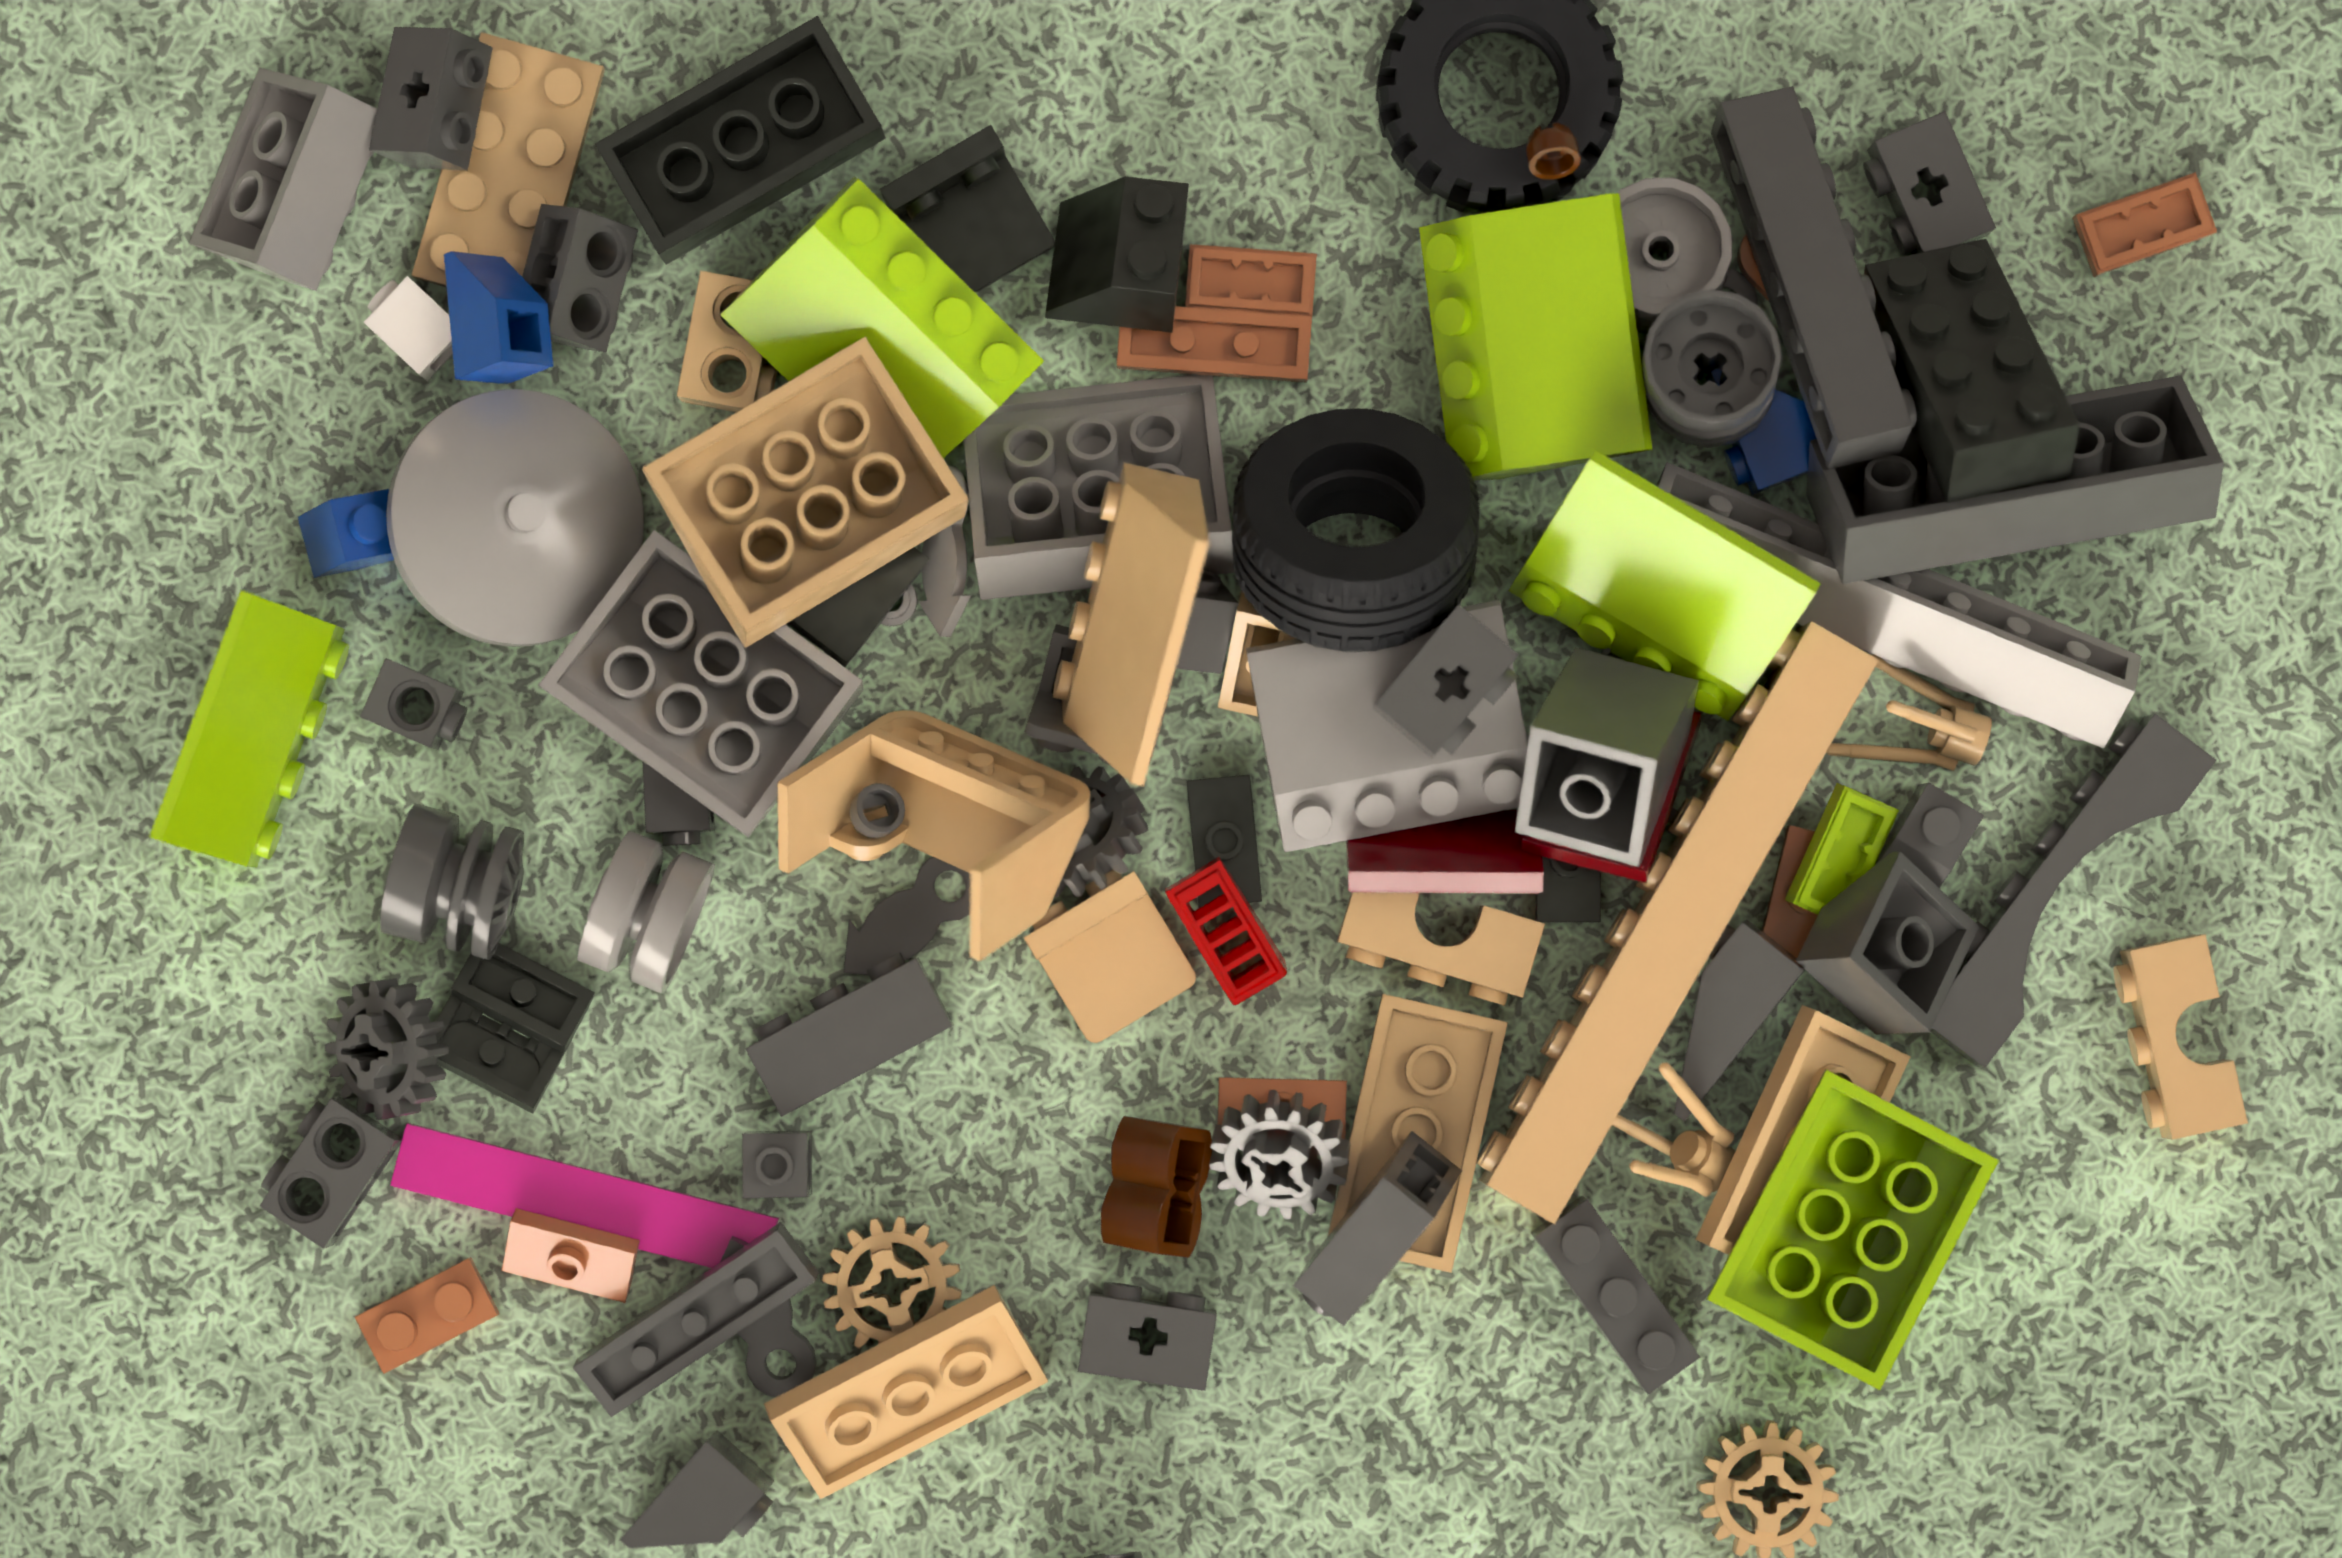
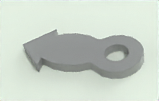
M948 466L968 497L967 483L963 473L957 467ZM964 518L925 540L922 548V553L930 560L922 570L923 586L927 600L919 601V604L940 637H951L971 597L970 595H963L967 576V550L962 531Z

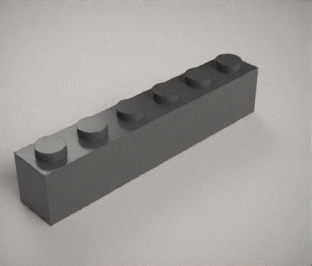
M1793 86L1721 102L1711 129V135L1827 469L1901 453L1912 427L1916 424L1915 404L1909 390L1906 388L1900 389L1894 372L1896 354L1893 341L1888 332H1880L1873 313L1876 308L1874 288L1867 275L1860 276L1854 259L1856 252L1854 232L1850 222L1846 218L1840 219L1834 202L1836 197L1834 175L1827 163H1820L1814 146L1816 142V127L1810 110L1807 107L1801 108Z

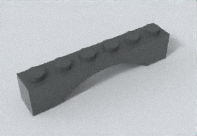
M2158 715L2144 716L2140 723L2132 717L2125 722L2108 745V748L2116 755L2101 774L2095 769H2091L2079 782L2070 796V799L2077 804L2076 808L2063 825L2054 819L2043 830L2031 848L2039 857L2025 876L2016 870L2003 883L1993 898V901L2001 907L1988 925L1985 927L1979 921L1976 922L1979 929L1930 1030L1931 1033L1976 1067L1986 1068L2024 1017L2023 982L2028 949L2041 913L2060 882L2085 855L2114 834L2144 820L2178 812L2217 761Z

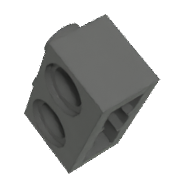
M541 204L522 277L548 303L552 342L573 348L607 352L611 334L617 323V310L626 275L633 262V248L638 229L581 208Z
M341 1097L331 1098L326 1106L319 1101L314 1104L297 1130V1134L304 1138L291 1159L284 1155L277 1159L261 1184V1187L267 1190L268 1193L259 1206L323 1249L334 1245L402 1142L400 1136L367 1114L361 1115L357 1113V1108ZM340 1124H347L353 1127L360 1138L359 1150L350 1160H344L336 1156L330 1146L331 1133ZM304 1177L316 1180L324 1191V1202L316 1213L303 1211L295 1201V1188Z

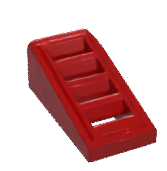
M1220 857L1165 888L1168 899L1232 1005L1245 1001L1286 976L1287 967L1284 957ZM1219 884L1224 894L1194 911L1189 902ZM1233 907L1237 914L1235 917L1207 932L1203 924ZM1245 930L1251 937L1250 939L1223 955L1221 954L1218 946ZM1257 954H1261L1263 959L1235 976L1232 969Z

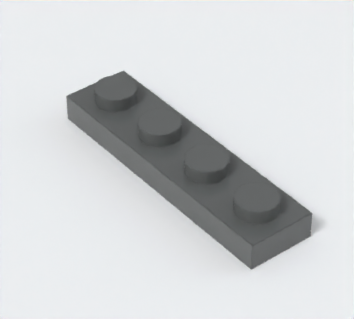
M780 1222L577 1358L573 1369L610 1417H613L814 1283L819 1271L782 1222Z

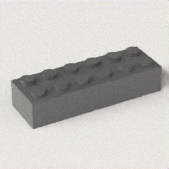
M2175 376L2066 395L2079 422L2071 474L2067 477L1947 503L1911 430L1901 453L1827 469L1817 439L1810 440L1806 496L1841 582L1846 584L2216 518L2224 461L2182 376Z

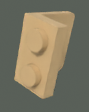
M1114 870L1109 871L1105 874L1107 887L1100 889L1092 881L1085 886V890L1090 898L1070 910H1067L1062 900L1049 907L1046 915L1032 925L1035 931L1024 937L1035 958L1041 963L1083 1035L1088 1041L1093 1043L1105 1040L1191 988L1196 980L1194 969L1135 871L1125 877H1122L1121 873Z

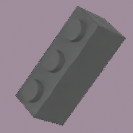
M898 953L866 970L871 982L849 993L843 982L811 999L810 1002L815 1012L792 1023L789 1015L785 1013L753 1030L758 1042L745 1049L781 1117L954 1026L919 958L905 963L901 953Z
M1581 1196L1565 1207L1555 1224L1547 1220L1530 1232L1641 1389L1648 1395L1700 1358V1355L1587 1198Z

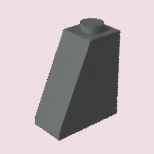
M1411 1131L1310 1258L1293 1286L1303 1294L1305 1301L1313 1310L1323 1316L1333 1317L1341 1325L1345 1326L1434 1220L1462 1170Z

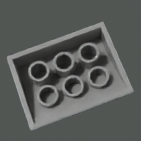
M1194 374L1012 394L994 413L964 439L974 560L981 600L1091 588L1093 581L1084 579L1089 548L1092 541L1103 543L1108 521L1100 519L1102 498L1108 481L1119 482L1123 463L1199 479L1209 539L1202 570L1216 575L1234 573L1232 530L1213 376Z
M653 530L539 684V687L748 838L777 803V782L810 762L864 690L863 680L787 625L781 626L745 648L711 595L690 555L655 530Z
M1500 600L1463 607L1509 646ZM1443 622L1430 632L1403 645L1377 651L1342 652L1315 647L1298 639L1246 648L1274 808L1284 852L1519 808L1528 741L1516 680L1494 706L1483 698L1467 718L1477 726L1452 755L1441 747L1431 759L1374 711L1373 706ZM1511 664L1509 668L1514 671L1513 664ZM1457 670L1449 677L1443 676L1439 672L1434 676L1440 683V687L1435 695L1444 703L1452 695L1461 700L1467 696L1460 688L1466 677Z

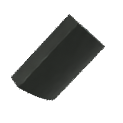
M913 547L791 620L788 624L843 667H846L879 627L887 613L922 572L930 559Z
M500 943L491 960L475 957L470 954L451 987V995L436 1020H443L445 1025L441 1032L436 1034L437 1043L449 1047V1054L439 1056L437 1065L533 1114L595 996V992Z

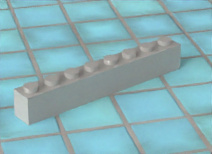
M1666 462L1656 484L1657 487L1821 583L1796 623L1805 625L1812 621L1857 648L1881 657L1885 662L1894 667L1908 668L1940 681L1945 687L1953 691L1967 692L1994 703L2009 714L2019 717L2025 716L2055 728L2070 739L2086 741L2105 748L2135 693L2142 656L1930 569L1842 584L1817 523Z

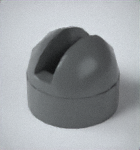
M882 783L871 784L854 797L849 810L850 820L855 830L867 838L887 836L897 829L904 819V801L900 794L891 786ZM885 806L888 813L886 817L868 821L864 813Z

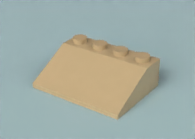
M866 337L643 467L647 480L707 588L745 648L964 518L969 500Z
M1123 463L1119 482L1108 481L1105 487L1100 508V519L1107 520L1108 524L1103 543L1092 541L1089 548L1084 579L1093 582L1087 603L1076 601L1068 638L1077 640L1072 662L1061 660L1059 664L1053 698L1062 700L1064 724L1128 782L1144 786L1209 539L1199 479Z

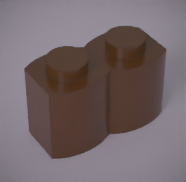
M1123 1116L1111 1147L1113 1181L1108 1188L1101 1208V1235L1103 1243L1160 1255L1187 1258L1191 1256L1201 1227L1202 1205L1200 1193L1206 1183L1210 1170L1209 1163L1212 1155L1210 1130Z

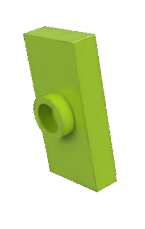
M1836 783L1785 900L1818 915L1822 907L1875 866L1899 810L1845 785Z

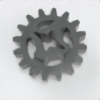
M1080 766L1073 767L1070 776L1085 783L1090 790V815L1054 897H1058L1066 885L1069 886L1075 897H1081L1086 883L1094 881L1100 889L1107 887L1105 874L1111 870L1125 874L1128 868L1122 860L1126 854L1141 853L1143 848L1135 836L1148 831V825L1141 815L1145 808L1133 788L1129 787L1122 775L1117 774L1110 778L1104 767L1098 766L1090 777L1087 778Z
M389 978L352 986V996L341 997L336 1002L343 1016L330 1018L327 1022L328 1027L336 1033V1041L325 1044V1051L337 1057V1064L329 1070L330 1077L342 1076L346 1082L340 1093L342 1099L358 1097L357 1113L362 1115L374 1112L376 1120L421 1112V1103L434 1101L437 1097L434 1087L430 1082L445 1080L447 1075L442 1067L437 1065L439 1056L449 1054V1047L437 1043L436 1034L445 1027L443 1020L430 1021L428 1014L432 1009L433 1001L430 998L415 1000L416 985L413 983L398 985L397 978Z
M1269 1090L1267 1103L1262 1104L1250 1094L1244 1096L1242 1111L1228 1106L1224 1110L1222 1125H1215L1211 1143L1212 1155L1209 1163L1210 1170L1219 1171L1217 1186L1220 1190L1236 1188L1235 1205L1240 1207L1250 1200L1257 1202L1258 1216L1264 1217L1270 1207H1279L1283 1218L1291 1219L1293 1207L1299 1205L1309 1215L1316 1213L1318 1197L1332 1203L1336 1199L1337 1185H1345L1351 1144L1350 1140L1341 1138L1343 1122L1340 1119L1325 1122L1327 1106L1322 1102L1313 1106L1310 1110L1303 1107L1302 1093L1296 1092L1291 1098L1290 1103L1281 1102L1276 1090ZM1239 1149L1243 1151L1242 1157L1239 1152ZM1318 1152L1320 1154L1321 1160L1317 1159Z

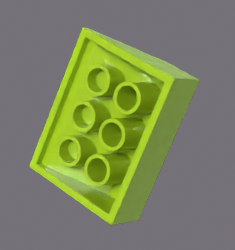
M855 176L720 314L788 381L866 337L942 458L946 457L994 413L1044 362L1022 338Z
M1619 193L1469 215L1419 227L1446 442L1465 461L1474 480L1504 479L1587 463L1594 450L1608 458L1653 450Z
M1594 450L1546 525L1508 591L1521 598L1523 603L1533 612L1543 616H1551L1575 630L1584 642L1595 648H1610V652L1625 661L1699 680L1694 707L1708 714H1716L1728 721L1748 696L1817 592L1821 583Z
M240 590L151 830L150 838L246 867L257 868L261 857L269 860L273 856L283 829L282 823L274 821L283 797L293 799L304 774L305 764L297 761L305 737L313 740L316 738L326 715L327 704L319 701L327 677L335 680L339 677L347 659L349 644L341 641L345 631L344 628Z
M1825 1070L1706 1299L1881 1390L1999 1160L1842 1077Z

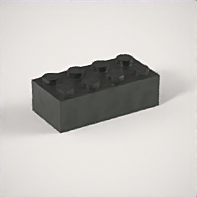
M816 16L595 143L658 255L667 265L883 141L886 137L880 122L819 17Z
M1987 239L1866 264L1864 275H1867L1871 280L1876 298V308L1873 313L1880 332H1888L1893 341L1896 354L1894 372L1900 389H1908L1915 404L1916 424L1912 427V431L1946 502L1951 503L2070 476L2079 422Z

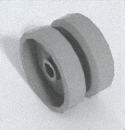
M1674 177L1645 178L1617 192L1620 194L1637 331L1647 335L1663 309L1684 295L1711 289L1722 291L1728 277L1732 259L1731 228L1720 205L1699 186ZM1653 249L1667 251V260L1657 261L1653 259Z
M628 831L616 850L610 865L604 872L593 897L578 949L577 960L603 971L611 972L620 966L633 941L636 940L629 966L631 982L656 992L664 993L681 963L711 885L715 864L682 852L673 858L660 883L656 884L663 863L662 843Z

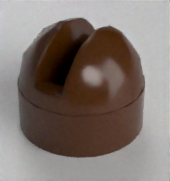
M1558 122L1553 123V128L1542 130L1541 126H1538L1528 137L1526 154L1530 172L1536 177L1558 179L1571 174L1578 168L1581 160L1578 143L1568 127Z

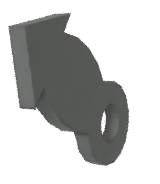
M931 857L919 869L913 888L896 892L881 901L868 914L860 931L849 919L844 973L868 975L866 970L898 953H901L904 961L919 953L933 939L942 922L961 920L970 915L971 873ZM945 871L958 872L965 881V892L955 902L943 901L935 892L934 884L936 878Z
M732 1236L720 1262L748 1243ZM790 1299L737 1333L748 1344L745 1364L749 1379L758 1390L772 1397H778L813 1379L817 1364L815 1350L809 1340L792 1327L793 1308ZM782 1349L791 1353L796 1362L795 1370L788 1376L774 1375L770 1372L766 1362L767 1355L770 1352Z

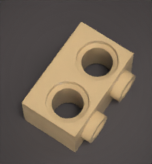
M700 270L677 391V397L681 402L738 412L774 391L777 370L771 364H767V360L735 329L728 327L725 324L724 318L720 315L753 280ZM729 360L741 362L746 368V379L743 385L738 390L729 393L715 389L713 373L717 366Z

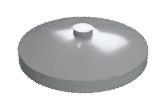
M523 389L489 391L457 402L438 414L414 436L403 452L393 474L387 499L386 518L390 548L401 577L411 593L429 613L447 627L474 640L493 645L520 647L545 644L580 630L639 551L643 541L644 509L641 490L633 467L620 444L598 420L583 409L566 400L538 391Z

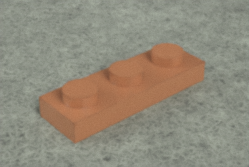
M1175 306L1172 333L1119 327L1117 369L1307 383L1312 316Z

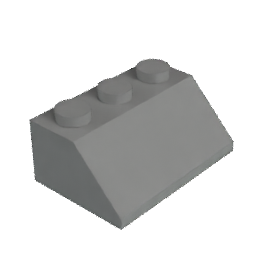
M259 67L189 244L283 281L316 291L322 276L331 265L334 245L345 217L355 205L356 190L367 162L374 154V152L369 150L377 108L330 85Z

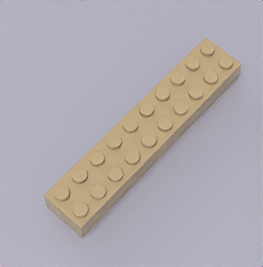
M1812 621L1796 630L1792 629L1767 666L1772 672L1764 686L1757 684L1754 689L1752 688L1733 714L1731 720L1739 724L1740 728L1732 742L1727 740L1722 744L1718 742L1706 760L1699 776L1709 782L1699 799L1695 796H1692L1691 799L1686 798L1678 809L1674 820L1670 823L1667 831L1677 837L1668 853L1660 852L1656 854L1647 883L1637 881L1636 887L1645 891L1635 910L1630 908L1627 910L1622 909L1611 925L1604 942L1613 946L1603 966L1590 964L1577 984L1572 997L1580 1001L1581 1004L1570 1023L1558 1019L1547 1036L1540 1053L1549 1057L1539 1077L1536 1079L1533 1076L1526 1075L1512 1097L1508 1108L1517 1113L1505 1135L1494 1130L1482 1149L1476 1164L1485 1169L1479 1179L1480 1181L1549 1222L1556 1223L1876 667L1878 659Z

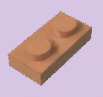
M470 1257L355 1316V1319L383 1374L500 1313Z

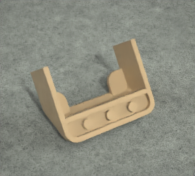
M910 710L894 711L876 719L777 782L778 868L789 874L829 847L839 850L855 860L871 861L880 858L883 854L904 843L971 873L970 957L981 961L1046 915L1090 815V790L1085 783L932 716ZM882 783L889 785L900 794L904 801V819L900 826L889 835L881 838H867L855 830L850 820L849 810L851 803L860 791L871 784ZM884 806L864 813L868 821L886 817L888 813Z

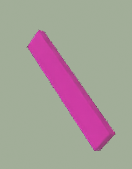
M407 1123L405 1126L390 1184L393 1187L510 1217L513 1216L515 1209L518 1208L640 1240L639 1250L713 1268L720 1263L732 1236L750 1243L777 1225L779 1221L778 1217L411 1123Z

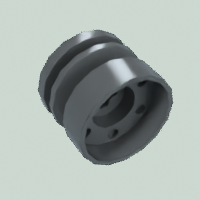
M1715 289L1686 294L1663 309L1649 329L1642 365L1647 410L1660 429L1682 443L1711 448L1735 443L1759 426L1771 408L1782 358L1777 331L1763 310L1740 294ZM1699 368L1706 373H1710L1715 368L1722 370L1720 386L1711 380L1703 386L1697 383Z
M415 803L409 810L400 831L388 871L381 907V932L425 944L434 931L439 918L446 919L447 949L460 952L473 926L471 955L491 960L503 933L511 924L519 900L524 875L522 863L524 832L505 826L499 835L493 852H491L493 824L480 820L471 833L466 846L459 844V816L456 813Z

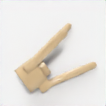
M1873 654L1872 656L1879 660L1876 665L1878 669L1946 708H1939L1933 714L1894 700L1886 704V709L1890 713L1929 727L1927 743L1936 746L1937 749L1927 750L1831 743L1826 753L1832 756L1934 764L1952 771L1955 770L1958 761L1974 766L1977 765L1989 740L1992 727L1991 717L1974 712V703L1953 697L1907 669L1894 667L1885 662L1881 657Z
M1663 1062L1659 1066L1660 1073L1706 1131L1688 1130L1681 1133L1672 1142L1620 1115H1617L1612 1126L1670 1156V1160L1675 1168L1672 1169L1634 1160L1630 1163V1170L1632 1172L1688 1187L1700 1195L1708 1197L1712 1192L1718 1190L1733 1158L1735 1150L1729 1145L1734 1140V1133L1720 1125L1669 1063Z

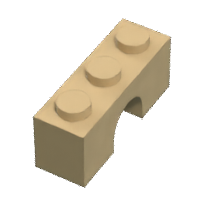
M1351 893L1336 941L1349 946L1346 958L1381 969L1386 957L1408 963L1410 968L1407 977L1444 987L1447 976L1472 983L1468 995L1503 1006L1506 1004L1508 994L1523 998L1545 926L1544 923L1481 905L1471 933L1456 945L1440 946L1427 940L1417 927L1415 908L1420 893Z
M2206 934L2190 935L2121 950L2120 954L2123 964L2114 966V980L2121 1002L2132 1003L2137 1027L2128 1029V1043L2135 1065L2146 1066L2151 1090L2142 1091L2141 1097L2145 1118L2150 1129L2159 1127L2162 1138L2174 1140L2247 1124V1116L2234 1060L2221 1059L2198 1064L2183 1054L2176 1039L2177 1022L2181 1014L2189 1006L2200 1001L2220 997Z

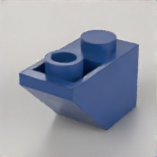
M454 251L444 254L455 379L509 384L553 367L548 303L505 258Z
M1718 368L1711 371L1705 377L1706 381L1711 380L1720 386L1722 370ZM1775 389L1771 408L1759 426L1737 442L1732 443L1733 447L1724 450L1728 468L1737 486L1747 483L1751 494L1754 495L1808 474L1810 440L1817 438L1804 401Z
M389 489L331 499L298 516L314 578L359 570L394 560L387 533L386 510Z

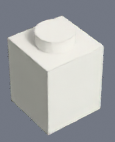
M408 276L399 285L394 280L387 283L368 304V309L372 314L364 323L425 380L428 381L453 355L449 314Z

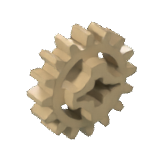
M898 1216L893 1225V1230L885 1231L879 1217L870 1220V1236L865 1238L859 1231L853 1228L847 1233L849 1242L853 1246L851 1251L848 1252L844 1249L834 1248L830 1253V1256L841 1267L839 1271L823 1274V1282L837 1286V1294L826 1299L824 1306L831 1309L841 1307L844 1315L839 1319L835 1328L840 1332L853 1325L858 1330L854 1343L855 1347L860 1349L870 1338L878 1340V1344L946 1310L947 1308L944 1307L945 1300L952 1301L961 1298L962 1290L954 1286H948L947 1278L960 1272V1265L958 1263L943 1264L940 1257L946 1252L950 1244L946 1240L938 1242L934 1246L927 1243L926 1239L929 1235L930 1226L926 1223L915 1234L906 1232L907 1223L905 1216ZM894 1243L904 1244L915 1249L929 1264L914 1267L900 1259ZM870 1249V1257L873 1264L870 1273L865 1281L850 1285V1276L856 1261L865 1251ZM892 1269L896 1278L907 1277L909 1280L920 1277L922 1279L912 1282L910 1287L905 1288L900 1293L901 1302L892 1303L888 1294L878 1295L877 1292L868 1295L863 1294L865 1291L872 1290L875 1285L884 1279L883 1270ZM935 1287V1295L930 1309L920 1320L915 1322L911 1307L918 1292ZM871 1306L887 1316L888 1324L891 1328H884L871 1323L859 1313L857 1308Z
M1773 1420L1766 1421L1763 1435L1756 1436L1749 1424H1741L1740 1434L1742 1440L1734 1444L1730 1439L1722 1435L1718 1438L1720 1447L1725 1452L1721 1459L1705 1456L1702 1461L1714 1474L1712 1479L1697 1481L1696 1488L1700 1492L1712 1496L1711 1502L1699 1508L1700 1513L1704 1518L1719 1517L1721 1521L1715 1526L1712 1534L1718 1541L1729 1537L1731 1534L1735 1535L1732 1551L1740 1557L1747 1552L1750 1545L1756 1546L1758 1558H1770L1772 1548L1779 1547L1786 1558H1795L1793 1542L1801 1539L1813 1548L1817 1541L1814 1534L1810 1531L1812 1526L1816 1523L1821 1526L1830 1527L1833 1522L1821 1509L1823 1503H1832L1839 1500L1837 1492L1823 1487V1481L1830 1479L1836 1474L1835 1469L1830 1464L1818 1466L1815 1464L1814 1461L1819 1458L1823 1448L1817 1442H1813L1801 1449L1799 1445L1802 1441L1803 1431L1794 1426L1782 1438L1779 1437L1777 1423ZM1757 1451L1755 1453V1463L1742 1475H1729L1732 1468L1741 1458ZM1783 1451L1791 1454L1800 1462L1806 1472L1808 1481L1791 1479L1784 1471L1785 1459L1783 1458ZM1772 1475L1774 1483L1794 1494L1783 1493L1782 1496H1774L1771 1498L1770 1507L1764 1508L1763 1502L1758 1497L1749 1494L1745 1490H1741H1753V1487L1764 1486L1766 1476ZM1726 1501L1744 1504L1752 1513V1531L1742 1527L1734 1520L1729 1512ZM1794 1508H1805L1795 1523L1780 1531L1781 1520Z

